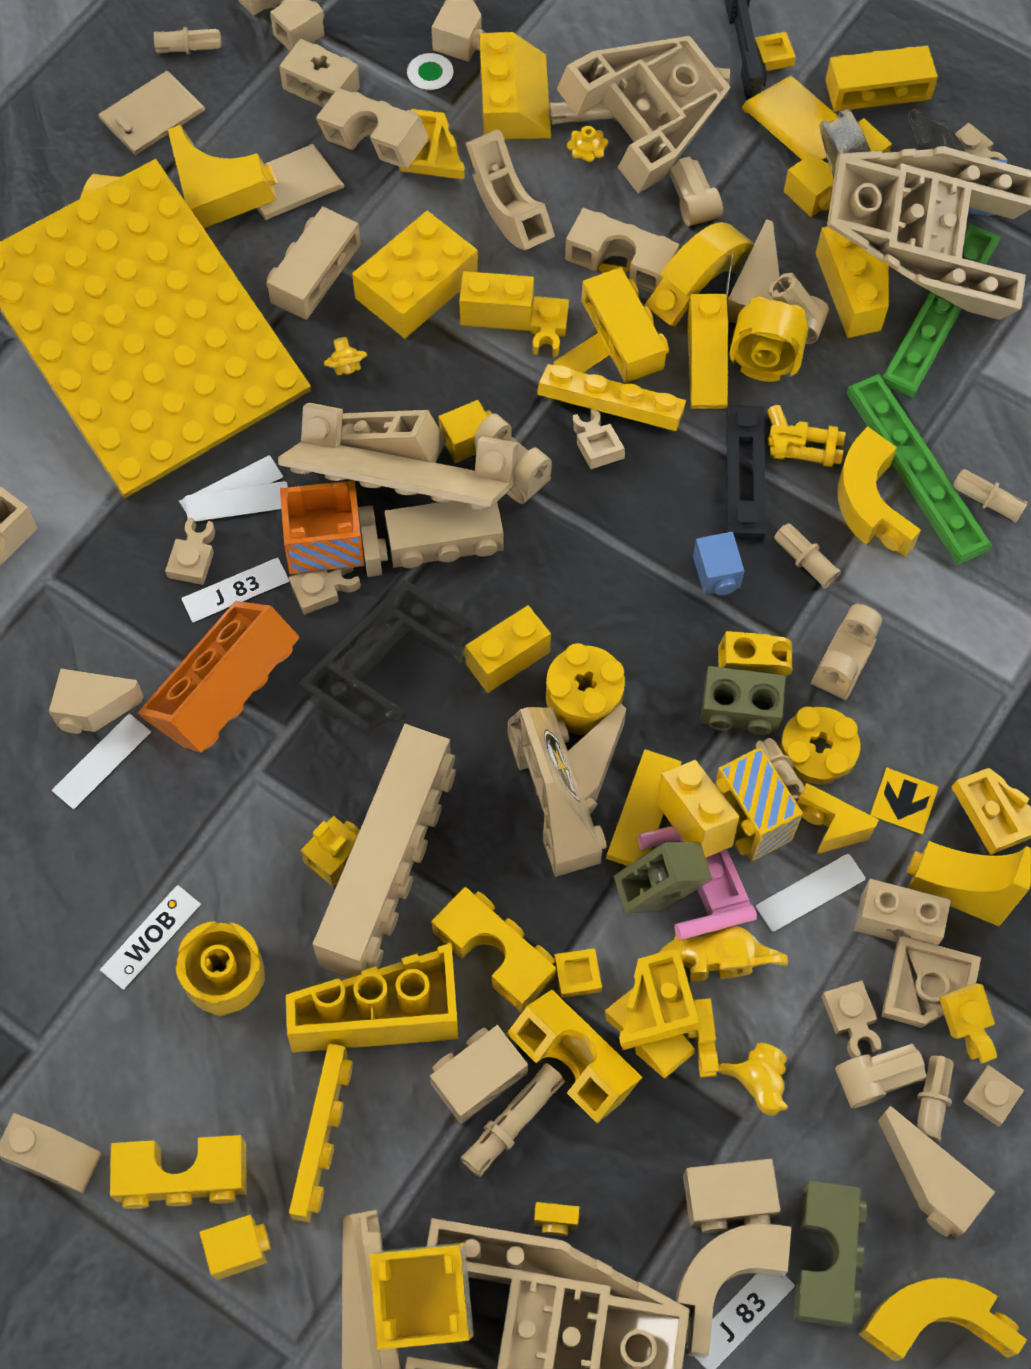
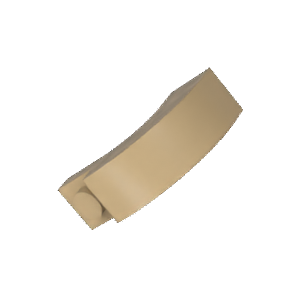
M494 130L467 142L466 146L476 172L472 175L489 214L503 235L514 246L522 250H527L555 237L545 204L532 199L521 185L513 168L502 132Z
M774 1224L740 1226L717 1236L697 1254L683 1275L675 1302L691 1310L685 1344H688L687 1356L705 1358L709 1355L714 1300L724 1282L741 1274L752 1273L783 1277L788 1272L791 1227Z

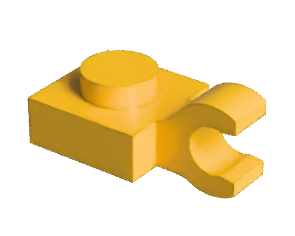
M973 983L940 996L939 999L950 1034L958 1039L964 1037L970 1059L979 1058L980 1063L983 1064L997 1058L995 1046L985 1032V1028L995 1025L983 985Z

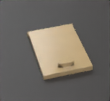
M165 71L98 115L99 119L136 156L168 135V129L178 125L182 126L204 112L205 107L169 71Z
M311 144L264 164H270L275 172L278 184L273 187L277 200L257 207V210L265 220H268L342 189L344 184L316 146Z

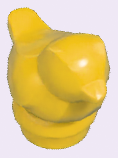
M757 1043L754 1050L749 1052L748 1061L740 1064H720L719 1073L739 1080L754 1097L758 1108L763 1114L774 1116L781 1110H787L788 1106L782 1099L784 1080L781 1077L786 1070L787 1056L781 1050L766 1043Z

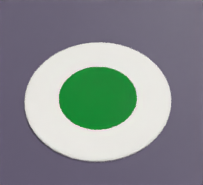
M427 53L417 56L410 62L407 75L415 86L425 90H435L442 88L450 82L453 76V66L444 56Z

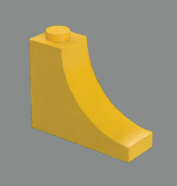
M181 125L168 129L185 202L203 228L277 200L273 187L278 184L275 172L270 164L264 165L258 153L241 158L213 157L196 149Z
M929 841L922 853L915 851L906 871V873L912 875L908 889L950 899L951 907L1000 926L1030 889L1031 848L1026 846L1023 850L1010 855L987 856L954 850Z

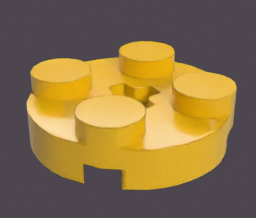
M807 706L801 708L787 723L781 738L780 749L784 755L789 756L793 761V770L799 779L812 784L826 785L851 772L859 757L861 743L857 733L858 727L853 719L831 708ZM823 738L826 740V743L830 744L831 749L825 748L823 753H818L815 751L816 746L811 744L810 741Z

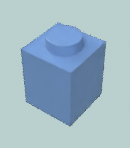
M733 532L697 538L693 559L704 595L713 593L727 595L741 588L745 570Z

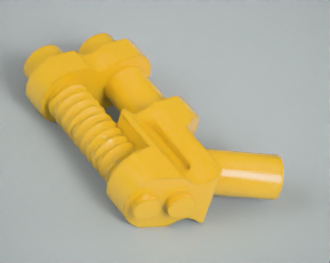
M774 405L767 410L772 423L768 437V446H770V455L774 459L784 460L785 457L802 459V461L823 463V466L832 467L833 463H842L843 450L836 449V445H844L846 432L838 431V427L828 426V429L808 427V422L799 421L795 426H788L780 405ZM806 441L825 444V450L805 447Z

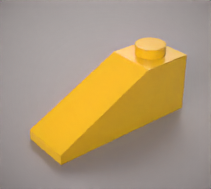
M726 294L690 295L687 331L691 409H727L728 314Z

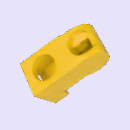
M726 631L718 646V667L786 675L787 677L793 671L792 642L785 637L770 636L769 634Z

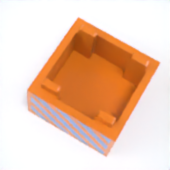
M355 480L280 488L284 546L289 574L365 566Z

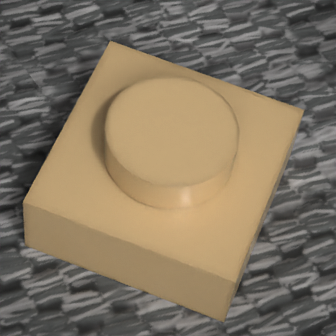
M987 1065L963 1102L999 1127L1014 1107L1024 1089Z

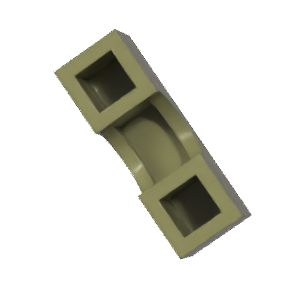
M808 1181L803 1187L799 1231L822 1236L831 1247L832 1262L826 1271L802 1270L796 1275L794 1321L846 1328L853 1323V1317L858 1318L860 1315L862 1296L861 1290L855 1289L856 1272H862L864 1246L857 1244L858 1227L864 1228L867 1216V1202L860 1200V1187Z

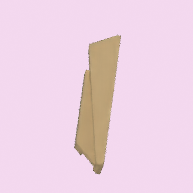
M377 1210L347 1215L343 1219L342 1369H402L399 1348L377 1350L369 1257L371 1253L383 1251Z

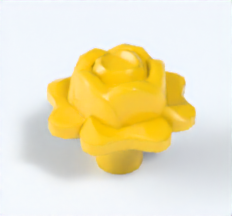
M585 126L582 127L581 132L576 130L571 133L572 138L567 143V148L572 151L573 158H581L584 161L592 162L594 158H602L604 156V149L608 146V140L603 138L604 133L601 130Z
M347 337L333 340L336 351L324 361V366L334 368L337 375H349L355 372V370L359 371L361 369L360 361L367 357L366 352L357 351V349L350 347Z

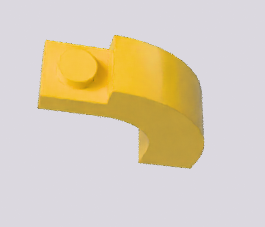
M719 222L706 227L692 237L660 273L663 279L645 305L667 324L676 327L689 308L690 295L699 294L714 277L720 273L729 272L730 262V272L736 274L755 243L728 223Z
M867 426L853 442L847 453L838 482L839 507L848 527L865 545L877 536L885 547L892 551H897L906 557L914 548L921 529L889 507L881 498L876 485V481L891 466L897 447Z
M953 1278L923 1280L901 1289L887 1298L873 1311L858 1333L859 1336L894 1362L903 1359L919 1333L928 1324L943 1321L959 1324L970 1330L1006 1358L1018 1355L1027 1341L1025 1337L1017 1332L1019 1326L1012 1319L1000 1312H995L994 1315L989 1312L998 1297L997 1295L977 1284Z

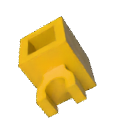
M335 816L327 823L323 821L313 831L314 837L300 850L304 863L334 888L339 882L360 830L350 821H346L343 824Z

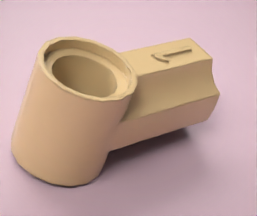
M691 157L679 159L674 166L670 167L669 175L680 198V210L685 224L689 227L722 218L723 206L720 194L715 187L710 188L698 160H693Z
M793 273L782 274L776 281L771 283L768 293L775 301L784 302L789 305H798L805 310V319L808 323L806 344L815 343L819 338L829 313V307L820 298L810 296Z
M913 1043L874 1057H870V1055L855 1057L835 1067L851 1109L873 1103L885 1097L888 1092L923 1081L927 1077L922 1056Z

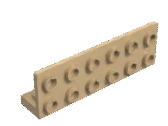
M307 403L303 406L301 442L278 458V465L290 467V470L294 473L308 474L315 472L325 474V478L333 481L350 479L360 481V485L367 488L385 486L395 488V492L402 495L420 493L430 495L431 499L437 502H451L454 500L467 503L466 505L469 508L484 510L492 507L514 486L518 443L482 436L478 439L475 471L342 445L343 409Z

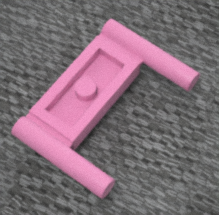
M673 826L641 833L637 836L641 850L660 846L664 842H684ZM727 849L706 858L713 880L697 889L708 916L675 924V933L679 940L757 919L756 910L749 902L747 893Z

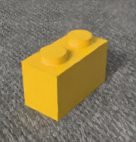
M463 271L459 300L460 325L530 331L534 299V277Z
M529 605L465 645L466 666L486 692L489 693L549 654L551 633Z
M693 760L662 773L656 804L684 842H700L705 858L732 847L739 815L698 762Z

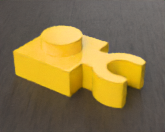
M534 296L530 334H536L533 338L534 355H539L541 345L548 344L552 346V357L558 356L560 350V339L558 336H566L569 299Z
M711 998L694 1000L701 1029L688 1032L686 1035L688 1039L694 1038L699 1077H716V1072H719V1064L715 1047L716 1035Z

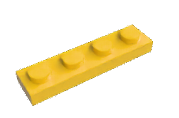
M551 364L547 365L539 381L537 395L677 431L686 404V400L676 398L669 393H657L642 389L635 384H623L605 379L600 375H589L571 370L566 366Z
M328 1044L289 1210V1215L295 1221L310 1223L312 1212L319 1213L322 1206L324 1187L318 1185L322 1169L329 1170L332 1162L334 1144L328 1142L332 1127L338 1128L342 1118L344 1102L338 1101L341 1085H349L353 1069V1061L347 1060L348 1054L345 1046Z

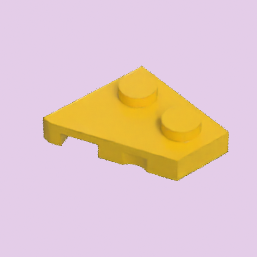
M679 948L638 958L634 974L635 984L633 990L630 991L627 1003L628 1014L624 1030L621 1031L619 1037L622 1049H630L701 1029Z

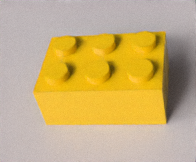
M427 210L352 273L355 299L406 339L461 291L463 271L478 272V250Z

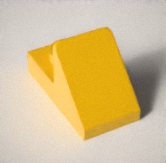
M806 783L797 801L799 808L803 812L802 817L806 821L814 825L823 824L829 827L819 846L818 854L869 840L879 819Z

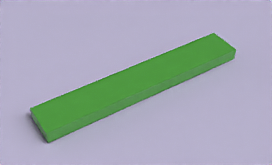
M969 223L965 231L962 258L987 265L1001 237ZM930 292L883 376V380L889 388L914 398L962 308Z
M877 374L849 386L846 394L865 424L897 447L891 464L955 563L960 565L989 552L992 544L881 375Z

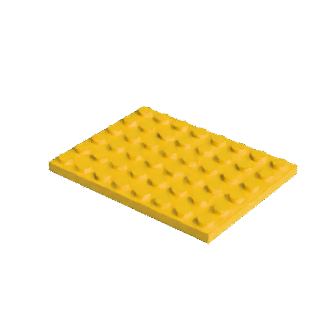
M157 159L146 163L0 241V312L124 499L302 397L311 390V385Z

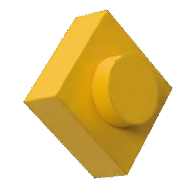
M787 32L755 37L760 65L765 63L766 71L794 66L796 56Z
M595 948L554 955L561 998L602 992Z
M536 1202L534 1226L542 1227V1234L565 1237L568 1236V1230L577 1231L579 1206Z

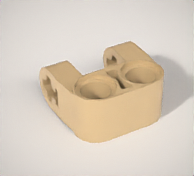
M498 414L490 415L481 423L475 433L476 454L478 439L482 436L518 443L514 486L506 494L520 504L526 503L550 481L551 459L536 447L528 451L512 437L511 425Z
M853 604L850 607L818 666L811 685L840 699L847 700L877 641L876 636L882 624V617L877 611L863 604Z

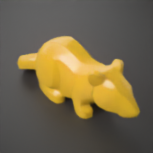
M732 926L709 932L703 936L679 940L675 935L674 940L660 950V952L679 948L683 966L690 968L691 982L706 980L709 977V971H719L721 979H728L752 974V967L757 965L776 964L788 966V956L786 954L761 945L750 932L740 926Z

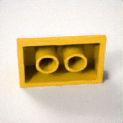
M514 32L480 33L484 135L494 130H500L504 140L551 138L546 54Z

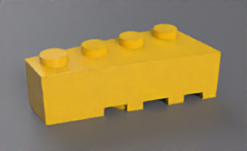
M452 943L439 946L437 951L418 956L417 953L401 958V962L380 969H377V966L362 970L361 975L342 981L337 978L286 994L287 1037L291 1052L327 1050L329 1043L345 1046V1048L457 1040L458 1023Z

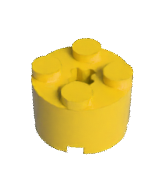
M758 296L750 299L749 304L740 311L730 347V359L733 364L736 360L741 366L740 371L755 380L765 382L780 381L781 376L790 373V377L796 374L801 366L808 334L805 310L798 305L767 300L764 297Z
M579 643L570 645L553 660L548 669L546 679V704L548 708H553L557 721L564 720L568 732L576 735L588 734L615 708L622 704L625 687L622 664L603 649L594 646H584Z
M206 922L195 927L182 940L178 949L176 974L187 996L198 1008L216 1016H225L245 1008L257 997L265 982V968L256 942L247 930L234 923ZM219 963L224 967L227 966L223 972L215 971L214 967Z

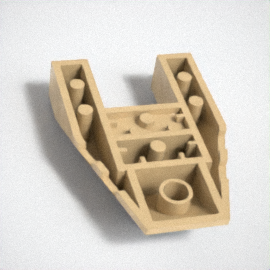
M945 146L929 150H916L914 148L888 153L872 151L839 154L836 161L827 226L932 293L968 312L1000 320L1021 310L1026 275L962 258L968 209L970 207L1015 219L1031 209V170Z
M432 1218L427 1246L465 1242L468 1278L511 1285L498 1369H682L690 1310L687 1307L617 1272L613 1267L598 1259H593L571 1247L565 1241ZM408 1356L405 1369H477Z

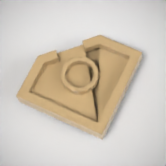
M900 935L896 944L881 1017L920 1028L942 1017L944 1012L939 997L976 983L981 957Z

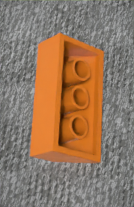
M235 601L137 714L183 748L202 753L203 750L210 748L218 740L219 732L227 722L233 720L242 712L244 702L250 695L266 684L269 678L268 674L274 667L290 656L293 650L292 646L300 637L272 606Z

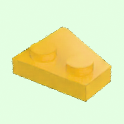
M411 109V111H414L421 117L429 140L408 169L399 167L400 171L464 180L465 166L457 153V145L453 135L450 134L445 113Z
M990 768L958 779L951 786L990 855L1031 839V806L1027 804L1030 798L1018 789L1008 786L1005 780Z

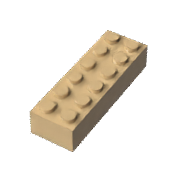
M404 724L312 944L321 968L349 978L361 975L362 970L377 966V969L379 968L384 950L379 948L384 936H391L395 929L399 913L394 912L399 898L406 899L413 882V876L409 875L414 861L420 863L423 859L428 840H425L424 836L428 826H436L442 809V805L438 804L443 791H450L455 778L456 770L452 769L455 755L451 754L450 739Z

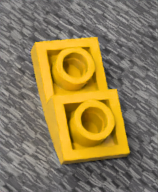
M633 988L605 1010L606 1021L620 1033L624 1030L628 1014L627 1003L630 991ZM683 1034L635 1047L636 1054L664 1079L695 1054L694 1047Z

